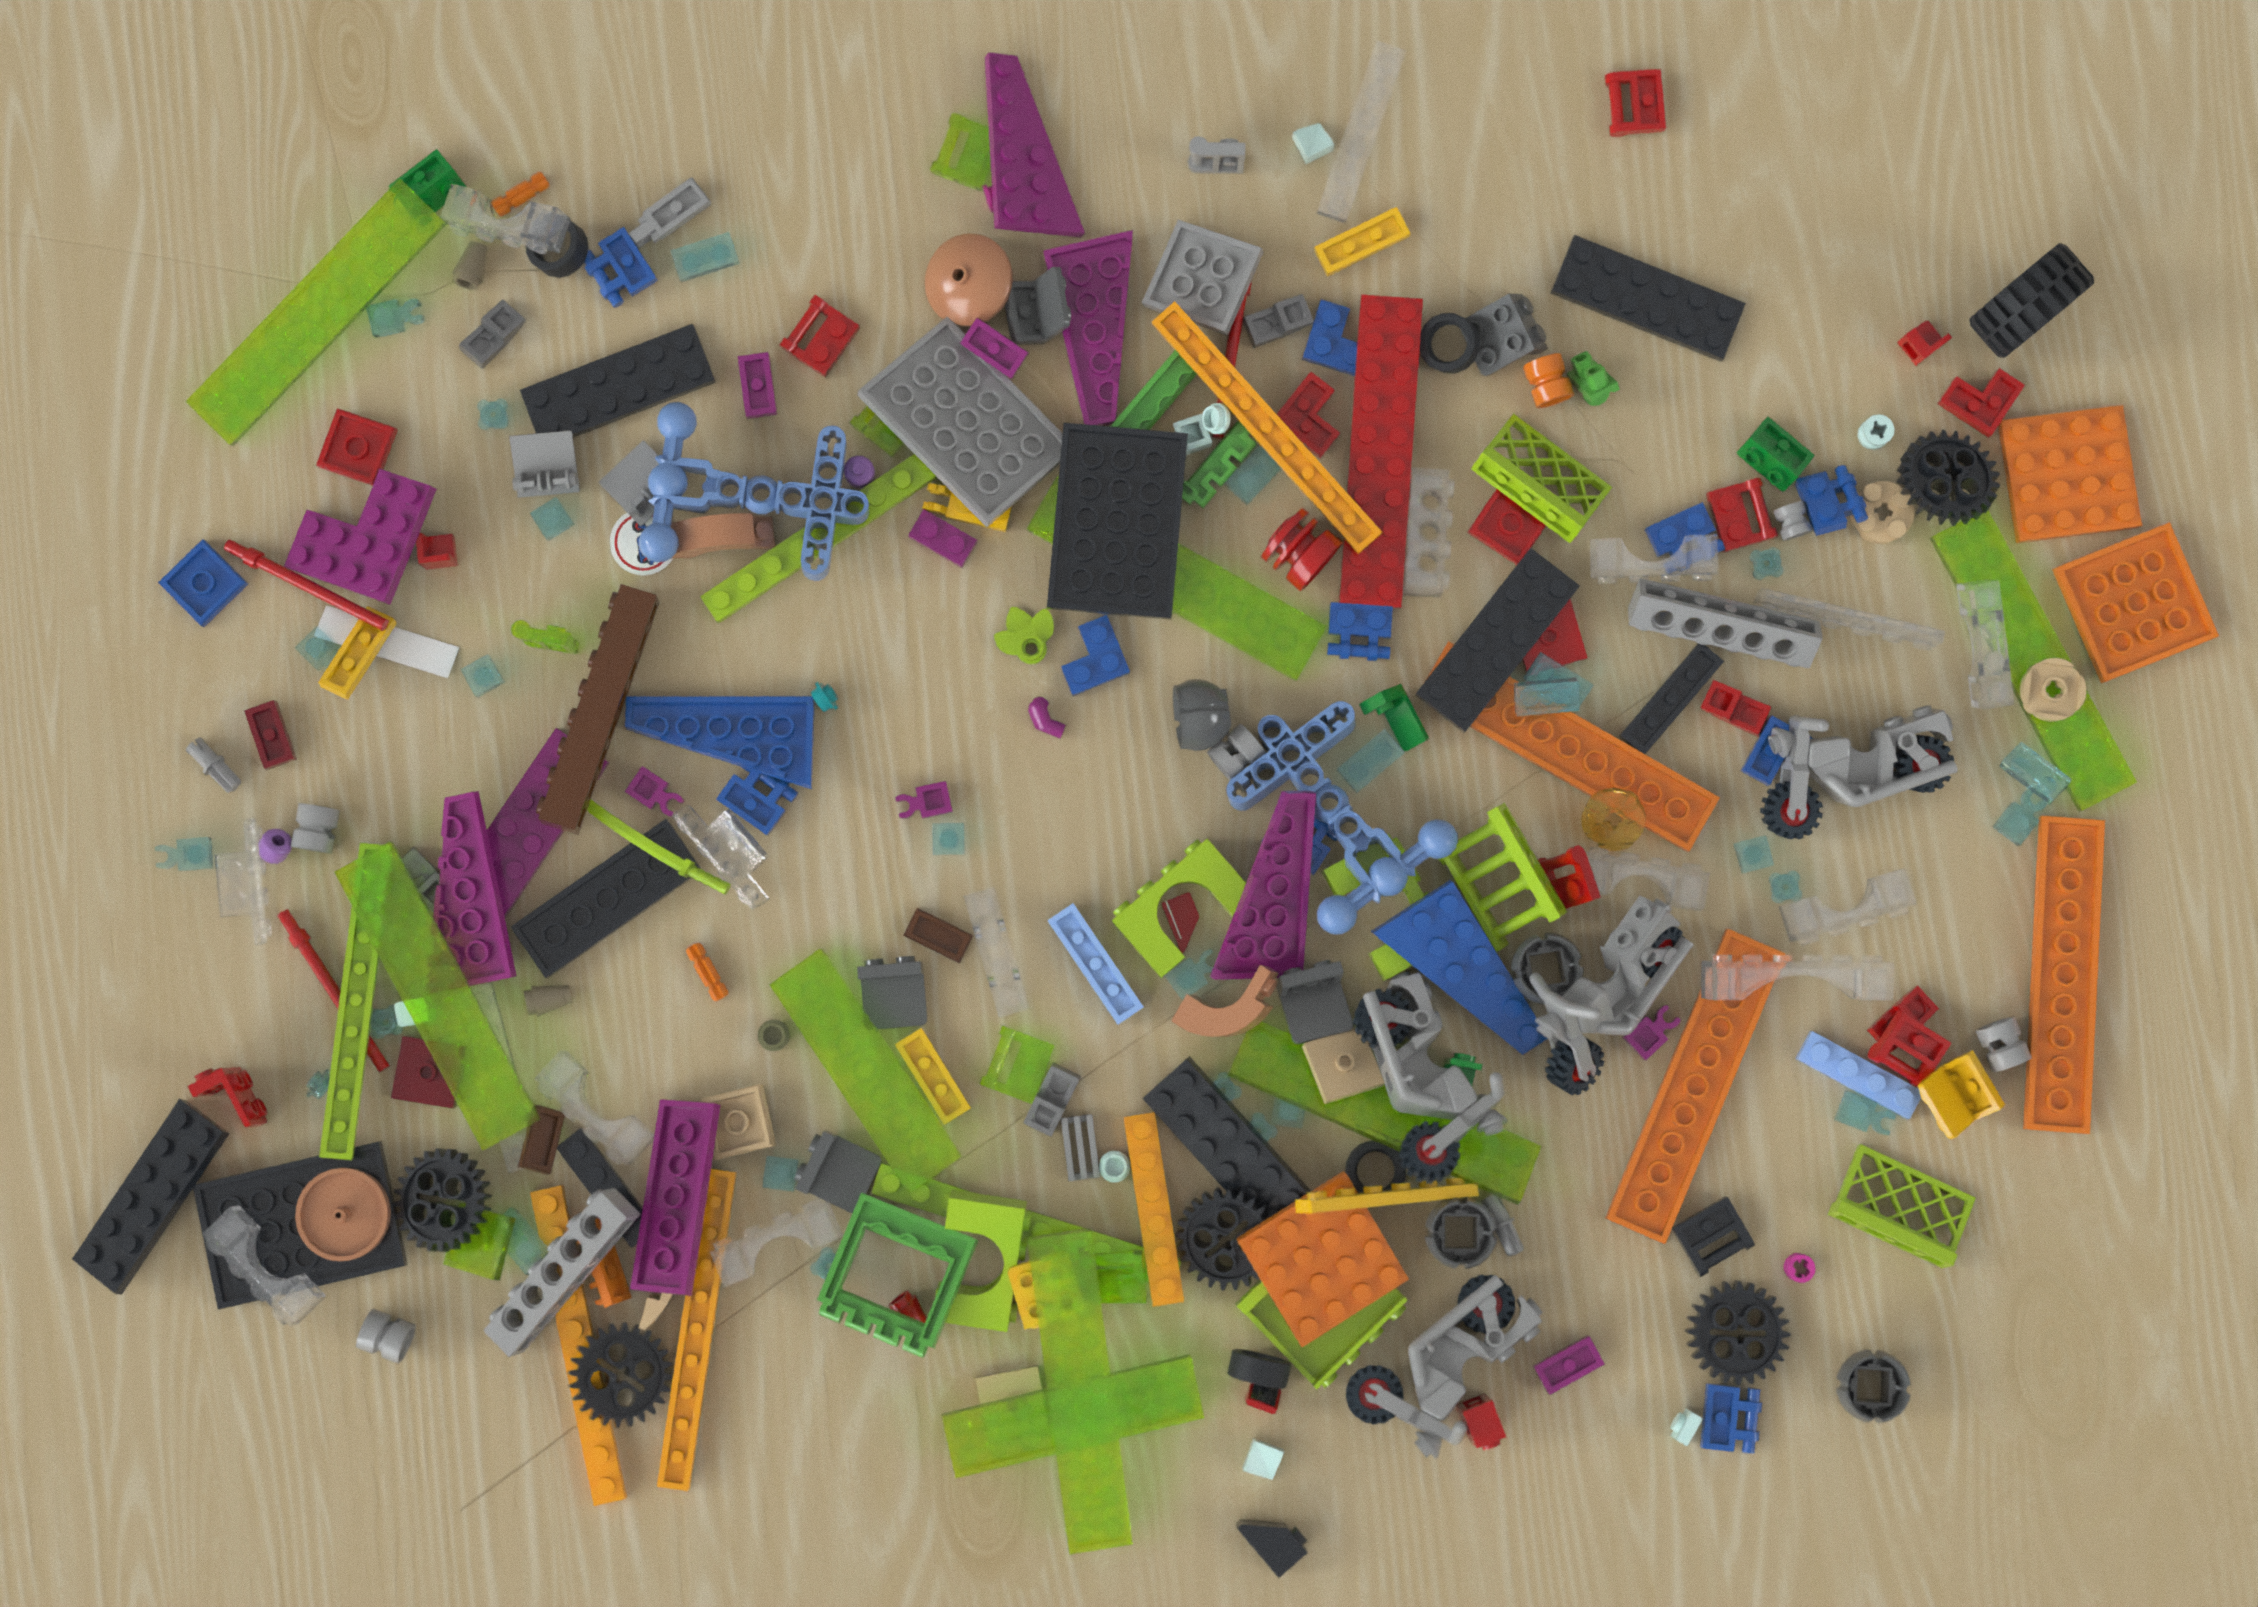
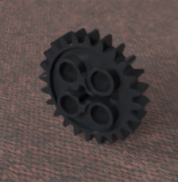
M1942 430L1938 437L1933 431H1930L1926 438L1919 436L1915 443H1911L1900 459L1902 463L1898 467L1897 472L1901 473V476L1897 483L1905 485L1900 493L1901 495L1910 494L1911 498L1907 505L1916 503L1919 506L1916 510L1917 514L1922 513L1924 510L1928 512V521L1937 516L1939 525H1942L1946 519L1950 520L1952 526H1955L1959 520L1966 525L1971 518L1978 520L1982 513H1986L1998 496L1996 491L1999 489L2000 484L1995 481L2000 476V472L1991 471L1996 465V461L1986 460L1990 453L1989 450L1984 452L1978 450L1981 442H1977L1974 445L1969 444V435L1960 440L1958 431H1955L1951 437H1948L1945 430ZM1962 489L1967 490L1970 494L1965 493Z
M436 1148L435 1153L433 1151H425L424 1158H413L415 1167H404L408 1174L407 1178L398 1177V1181L403 1184L402 1189L394 1190L395 1194L401 1196L399 1201L393 1203V1206L401 1207V1212L395 1215V1219L404 1220L399 1230L410 1231L406 1239L408 1241L417 1240L416 1247H427V1251L433 1252L438 1250L439 1252H449L450 1248L459 1250L461 1249V1243L470 1244L472 1242L470 1234L479 1235L481 1233L477 1227L478 1223H487L482 1213L483 1211H491V1207L484 1204L485 1200L492 1198V1194L484 1193V1188L490 1185V1181H481L480 1178L486 1171L484 1169H475L478 1161L468 1160V1153H458L456 1149H447L446 1151V1149ZM433 1175L434 1184L430 1187V1178ZM459 1181H461L462 1189L460 1193H458L457 1191V1185ZM419 1194L464 1201L466 1206L462 1207L420 1199ZM425 1207L427 1208L426 1219H424L423 1211ZM453 1212H454V1214H455V1222H454V1224L452 1225V1223H451V1216H452V1214H453Z
M1231 1186L1225 1195L1222 1194L1219 1187H1216L1214 1197L1206 1190L1202 1194L1203 1202L1195 1197L1191 1201L1193 1208L1186 1206L1183 1210L1187 1218H1180L1177 1224L1184 1229L1178 1230L1175 1233V1237L1183 1239V1241L1178 1243L1176 1250H1185L1186 1253L1181 1257L1180 1261L1191 1262L1187 1270L1188 1273L1195 1270L1199 1271L1198 1282L1206 1276L1209 1278L1208 1285L1210 1288L1216 1281H1219L1221 1290L1224 1291L1228 1282H1231L1234 1290H1238L1240 1280L1247 1287L1252 1283L1251 1275L1255 1279L1260 1280L1236 1240L1242 1234L1273 1216H1264L1262 1214L1267 1206L1266 1204L1259 1207L1254 1205L1257 1199L1256 1195L1246 1200L1244 1189H1242L1238 1196H1235ZM1221 1211H1231L1236 1221L1233 1223L1225 1222L1221 1217ZM1244 1220L1248 1221V1225L1239 1230L1231 1241H1226L1214 1254L1209 1257L1206 1256V1252L1216 1246L1222 1236H1228ZM1199 1230L1209 1232L1212 1236V1241H1201L1197 1232ZM1221 1254L1231 1257L1233 1265H1222L1218 1256Z
M1735 1280L1733 1289L1725 1281L1722 1282V1291L1711 1286L1712 1296L1710 1298L1704 1294L1699 1295L1703 1301L1702 1306L1692 1304L1693 1309L1698 1312L1697 1315L1687 1316V1319L1694 1323V1327L1685 1329V1332L1694 1335V1339L1689 1340L1686 1344L1689 1347L1697 1348L1691 1357L1694 1359L1703 1358L1699 1368L1705 1370L1711 1366L1709 1376L1715 1378L1721 1372V1381L1726 1384L1731 1376L1736 1385L1741 1384L1742 1377H1745L1749 1384H1753L1754 1374L1763 1380L1766 1379L1764 1369L1767 1368L1775 1372L1776 1368L1772 1361L1774 1359L1784 1361V1358L1778 1353L1779 1349H1789V1346L1782 1343V1338L1791 1336V1333L1782 1330V1326L1788 1324L1789 1320L1779 1318V1315L1785 1310L1784 1307H1773L1777 1299L1775 1296L1771 1295L1764 1299L1766 1294L1765 1288L1760 1287L1754 1293V1283L1751 1282L1747 1283L1745 1289H1743L1742 1283L1739 1280ZM1720 1308H1726L1729 1313L1728 1320L1724 1324L1719 1325L1715 1320V1314ZM1757 1308L1760 1312V1320L1755 1325H1749L1747 1314L1750 1310ZM1739 1327L1746 1331L1764 1330L1766 1334L1764 1336L1738 1335L1737 1340L1736 1337L1729 1334L1711 1335L1710 1330L1735 1331ZM1720 1340H1726L1729 1347L1725 1355L1719 1357L1715 1353V1345ZM1752 1341H1758L1760 1344V1352L1755 1357H1749L1747 1354V1346Z
M627 1322L621 1323L619 1331H617L613 1323L608 1324V1333H605L601 1328H596V1339L586 1335L585 1339L588 1346L577 1345L576 1349L582 1355L580 1358L570 1359L571 1362L577 1365V1369L570 1370L567 1373L576 1377V1381L570 1383L568 1388H578L579 1392L572 1399L573 1401L583 1399L584 1403L579 1409L581 1412L592 1409L589 1416L590 1420H595L599 1415H602L601 1425L606 1426L609 1420L613 1418L615 1428L620 1427L622 1419L625 1420L627 1426L631 1427L633 1426V1417L635 1416L640 1422H645L644 1411L656 1414L653 1406L654 1402L665 1403L660 1393L671 1391L669 1387L664 1385V1380L673 1379V1375L665 1373V1369L673 1364L672 1362L663 1361L662 1357L669 1351L668 1349L658 1351L657 1347L662 1341L660 1338L649 1341L652 1333L651 1330H647L640 1335L638 1324H635L631 1332H629ZM615 1343L620 1344L624 1349L623 1357L617 1362L609 1357V1349ZM597 1359H603L615 1369H623L625 1367L624 1374L644 1386V1391L640 1392L627 1381L619 1380L616 1382L617 1375L599 1365ZM644 1360L650 1366V1373L646 1378L640 1379L635 1373V1368L639 1362ZM596 1371H602L606 1377L605 1385L600 1389H595L591 1385V1376ZM628 1388L632 1393V1400L627 1406L623 1407L618 1403L617 1395L621 1389Z

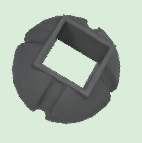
M1200 679L1187 680L1174 685L1173 711L1174 720L1180 723L1176 727L1180 749L1201 751L1214 747L1229 733L1231 728L1227 690L1220 689L1217 685Z
M1545 933L1542 938L1534 935L1523 941L1515 951L1511 963V970L1516 973V977L1513 979L1514 984L1519 992L1527 999L1545 1005L1544 1001L1530 982L1532 969L1529 956L1556 952L1561 983L1549 984L1548 987L1560 996H1563L1584 975V967L1579 964L1582 956L1576 945L1568 938L1555 933Z
M1465 1197L1463 1200L1458 1198L1442 1200L1431 1210L1425 1222V1227L1429 1230V1234L1425 1236V1242L1434 1258L1450 1268L1457 1269L1459 1265H1463L1465 1269H1470L1480 1265L1488 1259L1497 1243V1238L1493 1235L1494 1230L1497 1229L1493 1214L1483 1203L1471 1197ZM1445 1216L1473 1217V1247L1445 1246Z
M1866 1349L1856 1352L1845 1360L1837 1374L1840 1386L1836 1388V1392L1841 1405L1850 1415L1863 1422L1869 1423L1873 1419L1876 1423L1890 1421L1902 1413L1910 1400L1911 1395L1907 1392L1906 1388L1911 1385L1906 1368L1895 1356L1885 1351L1877 1350L1873 1354L1871 1350ZM1858 1369L1881 1370L1880 1400L1857 1398Z

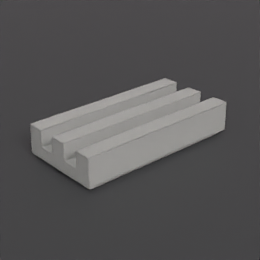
M1092 1114L1061 1118L1068 1180L1099 1178L1100 1172ZM1087 1121L1092 1172H1087L1081 1130V1122ZM1070 1123H1074L1080 1166V1173L1074 1174L1068 1127Z

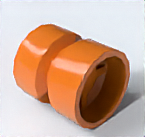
M1561 353L1540 357L1523 366L1527 381L1532 385H1536L1531 393L1538 409L1562 403L1575 395L1570 378L1562 377L1566 372V366Z

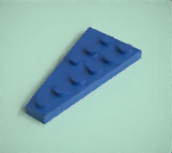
M626 696V730L812 789L815 700L812 696Z
M1447 881L1371 931L1522 1055L1548 1039L1536 1030L1539 1025L1535 1022V1014L1524 996L1517 989L1514 980L1453 881Z

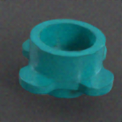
M816 682L817 688L811 691V695L823 712L830 708L838 709L835 702L838 700V696L829 684L824 686L823 683Z

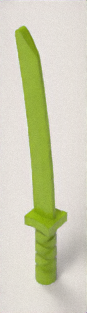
M591 799L587 809L588 812L616 833L679 871V875L688 878V876L724 895L728 893L731 887L730 883L721 880L717 876H713L709 872H705L701 868H697L694 862L688 859L684 860L656 844Z

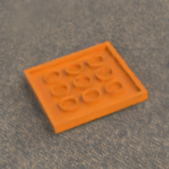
M2123 405L2007 419L2000 422L1998 430L2016 543L2136 529L2142 526Z
M2170 522L2052 569L2101 683L2219 637Z
M1342 1171L1311 1192L1326 1191L1327 1196H1336V1189L1355 1187L1347 1173ZM1307 1194L1300 1199H1307ZM1293 1202L1236 1238L1301 1347L1309 1344L1409 1280L1367 1208L1319 1213H1296V1204Z

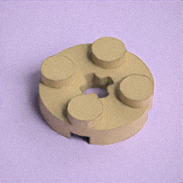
M1878 481L1868 484L1858 493L1859 496L1864 498L1867 505L1865 511L1868 519L1857 523L1854 515H1851L1850 520L1864 540L1874 544H1887L1901 538L1910 529L1914 520V505H1907L1911 496L1910 494L1901 495L1900 492L1903 489L1901 486L1888 481ZM1881 505L1886 506V510L1890 512V516H1886L1884 521L1879 520V514L1875 513V508H1880Z
M2060 658L2045 659L2030 666L2024 674L2020 685V695L2025 711L2033 714L2040 720L2048 722L2061 721L2070 717L2080 709L2086 698L2087 689L2083 676L2079 675L2078 671L2073 668L2075 666L2072 663ZM2051 681L2055 682V687L2060 689V694L2054 695V698H2051L2049 693L2046 692V687L2050 686Z

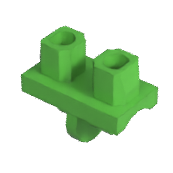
M1587 351L1570 359L1573 370L1566 373L1567 377L1583 394L1584 400L1589 405H1601L1606 402L1610 392L1620 390L1618 382L1606 372L1601 364L1592 359V356Z

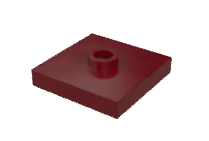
M402 1036L391 1099L455 1109L467 1046Z

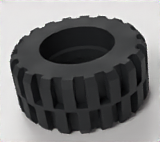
M2058 243L1969 318L1970 326L1996 356L2005 358L2094 284V276L2067 245Z

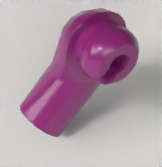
M1035 697L1028 707L1034 727L1039 731L1061 739L1066 724L1051 719L1047 709L1048 701L1044 697Z

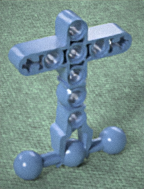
M673 402L664 406L657 417V427L665 437L663 454L655 457L659 465L652 469L648 477V487L651 494L654 495L648 502L655 507L652 524L641 532L639 538V549L642 555L654 562H665L676 554L679 539L675 530L671 528L673 508L704 514L709 511L710 507L735 508L740 505L741 509L746 507L751 512L759 515L768 514L775 510L776 514H780V511H783L786 515L792 517L806 518L801 552L802 572L805 577L812 581L824 579L830 570L836 523L859 525L869 515V504L865 494L857 490L841 488L847 450L844 431L837 426H827L820 431L811 484L800 482H787L783 484V481L780 480L777 483L765 475L754 476L748 480V477L744 475L743 479H741L736 474L713 469L712 464L708 460L681 458L683 441L694 433L697 418L694 411L688 405L681 402ZM831 438L837 439V443L834 445V457L828 456V443H830ZM830 467L837 473L831 479H824L820 476L821 470ZM685 472L707 476L706 481L702 485L704 493L701 498L682 497L688 486V478ZM727 485H735L739 488L737 494L731 497L725 496L722 490ZM759 489H765L770 492L769 497L764 501L756 500L753 498V495ZM790 493H796L801 496L800 502L796 505H789L784 499ZM823 497L829 498L832 501V505L828 509L822 510L815 505L818 499ZM851 502H859L863 505V510L857 514L850 513L846 508ZM816 528H824L828 531V535L822 540L814 539L811 533ZM814 550L819 551L820 565L817 566V570L811 569L809 564L814 561Z
M1344 701L1331 704L1294 733L1279 716L1267 715L1263 717L1258 724V734L1260 742L1267 753L1233 777L1226 787L1231 806L1239 811L1250 809L1289 779L1298 791H1313L1316 793L1314 817L1323 823H1327L1330 830H1335V836L1345 850V865L1361 884L1346 897L1332 895L1320 903L1317 910V920L1321 928L1331 934H1343L1349 931L1355 925L1358 910L1371 900L1380 904L1381 896H1394L1400 893L1406 886L1408 876H1416L1415 867L1429 857L1441 859L1449 856L1456 849L1458 843V834L1454 826L1445 820L1434 819L1422 826L1418 834V842L1401 854L1383 829H1372L1356 812H1353V808L1349 804V798L1343 789L1332 785L1328 777L1324 778V772L1315 760L1351 734L1355 728L1354 709L1349 703ZM1336 716L1346 717L1347 722L1343 723L1341 720L1336 722ZM1270 727H1276L1281 730L1280 734L1275 738H1269L1264 735L1265 731ZM1314 732H1320L1325 736L1319 743L1310 742L1308 737ZM1288 751H1296L1300 754L1299 758L1293 762L1283 759V756ZM1264 769H1270L1275 772L1270 780H1261L1258 775ZM1308 774L1316 775L1319 778L1318 782L1312 786L1302 783V779ZM1250 779H1253V782H1254L1256 788H1258V789H1255L1254 785H1253V784H1252V785L1250 784ZM1236 790L1246 791L1247 796L1243 798L1241 795H1236ZM1327 798H1332L1338 802V805L1332 810H1326L1321 806V803ZM1346 822H1352L1357 826V830L1352 834H1345L1340 828ZM1378 843L1389 857L1376 860L1370 866L1368 873H1366L1355 857L1357 853L1366 851L1369 844Z

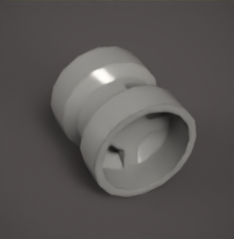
M1804 501L1795 502L1773 511L1776 520L1783 522L1780 531L1783 541L1791 540L1813 531L1811 522L1802 516L1806 512Z

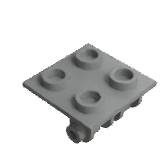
M572 430L509 436L515 478L512 480L514 491L517 490L518 498L580 492Z
M644 440L598 482L640 526L646 523L654 514L655 506L648 502L654 496L648 487V477L652 469L659 465L655 460V457L658 455Z

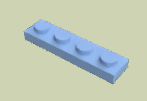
M1074 903L1047 920L1117 1025L1144 1008Z
M1813 1031L1808 1033L1795 1058L1905 1119L1910 1120L1921 1099L1920 1091L1915 1086Z

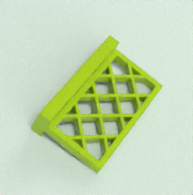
M1514 413L1471 468L1472 471L1569 543L1573 541L1612 489L1609 484ZM1511 426L1523 434L1524 440H1512ZM1534 447L1544 449L1548 453L1549 458H1537ZM1494 448H1507L1509 458H1505ZM1515 448H1527L1529 458H1517ZM1520 466H1531L1534 477L1521 470ZM1540 466H1551L1554 477H1542ZM1559 466H1566L1572 470L1573 477H1562ZM1584 484L1592 485L1601 493L1599 495L1587 496ZM1545 485H1556L1559 496L1545 488ZM1565 485H1576L1579 496H1567ZM1570 503H1581L1584 515L1572 508Z
M1859 1144L1837 1199L1831 1204L1827 1215L1943 1269L1954 1266L1958 1256L1955 1252L1976 1197ZM1863 1154L1874 1159L1879 1172L1864 1176L1860 1167ZM1883 1164L1889 1166L1890 1168L1884 1169ZM1894 1169L1903 1173L1907 1183L1906 1186L1893 1190L1886 1173ZM1855 1174H1857L1858 1180L1853 1181ZM1880 1175L1887 1193L1873 1198L1866 1180ZM1911 1177H1913V1178H1915V1179H1917V1180H1919V1181L1913 1183V1180H1912ZM1857 1183H1861L1867 1201L1859 1204L1846 1198L1850 1187ZM1922 1183L1930 1185L1936 1199L1922 1204L1915 1186ZM1909 1189L1916 1206L1902 1211L1895 1193ZM1940 1190L1947 1193V1195L1942 1196ZM1889 1196L1896 1214L1889 1217L1880 1214L1875 1201ZM1952 1196L1964 1201L1961 1213L1951 1217L1944 1199ZM1938 1202L1945 1220L1931 1225L1924 1207ZM1869 1204L1871 1209L1865 1207L1864 1205ZM1915 1210L1919 1211L1925 1225L1924 1228L1917 1231L1909 1228L1904 1216ZM1898 1217L1900 1223L1897 1222V1221H1894V1220H1892V1219ZM1958 1219L1955 1226L1953 1220ZM1947 1223L1952 1235L1948 1245L1938 1241L1933 1228ZM1927 1231L1929 1236L1922 1234V1232Z

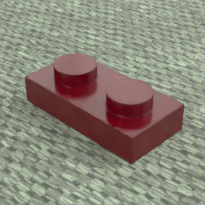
M272 700L244 710L265 770L297 760L277 701Z

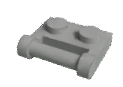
M1200 136L1194 137L1190 141L1189 151L1192 155L1188 159V168L1193 173L1243 174L1245 143H1239L1237 139L1232 138L1222 139L1220 142H1207L1205 138Z

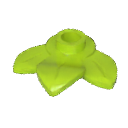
M1011 607L1006 618L1007 630L994 634L996 645L1003 653L1017 655L1026 664H1037L1046 656V642L1054 632L1052 616L1046 608L1039 611L1032 618L1025 611L1017 607ZM1029 644L1037 646L1038 649L1035 654L1030 655L1026 652V647Z

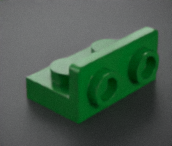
M436 149L391 183L389 188L416 222L421 224L464 191L467 186L438 149Z
M1768 416L1737 451L1739 457L1782 492L1799 477L1815 456Z

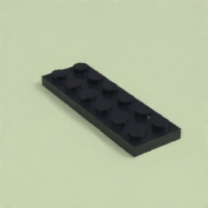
M1574 235L1550 294L1720 362L1723 361L1746 304L1577 235Z
M690 324L520 389V393L536 433L572 430L574 438L716 383L695 326Z
M1530 548L1415 695L1465 733L1580 585Z
M668 819L663 820L643 834L661 847L684 860L688 859L694 862L697 868H701ZM630 843L513 924L511 929L543 976L548 979L685 884L692 877L688 876V878L679 875V871L645 852L635 844Z
M1190 1056L1142 1098L1226 1192L1231 1186L1234 1195L1238 1196L1242 1189H1244L1246 1200H1249L1254 1195L1257 1196L1254 1204L1256 1207L1266 1204L1267 1206L1262 1213L1264 1216L1276 1214L1295 1202V1200L1306 1195L1307 1192H1311L1308 1186Z
M179 1099L72 1260L114 1294L122 1295L230 1133L188 1101Z

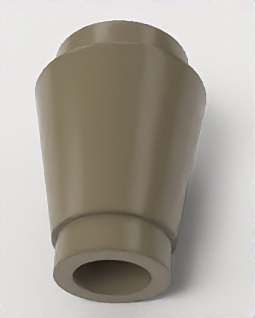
M476 241L469 242L452 271L455 284L469 290H476L478 284H482L487 250L485 245Z
M568 985L531 986L530 990L524 991L528 1015L537 1014L538 1017L572 1003Z

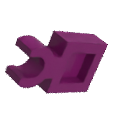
M644 766L639 769L624 791L651 810L659 803L661 811L670 817H674L675 813L668 809L669 801L675 799L682 804L684 803V799L679 794L673 792L666 793L665 790L670 784Z
M946 781L915 787L917 797H911L906 794L895 797L896 802L907 801L909 803L908 811L899 813V818L908 819L914 815L915 811L919 810L922 819L953 812Z
M1667 1005L1657 1009L1655 1020L1651 1021L1648 1016H1644L1632 1033L1622 1037L1644 1061L1668 1040L1663 1031L1675 1028L1681 1021L1679 1017H1675L1670 1023L1664 1021L1663 1014L1669 1009Z

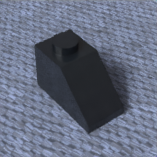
M1243 1519L1236 1523L1239 1532L1278 1578L1308 1553L1304 1546L1307 1539L1296 1526L1290 1529L1286 1523Z

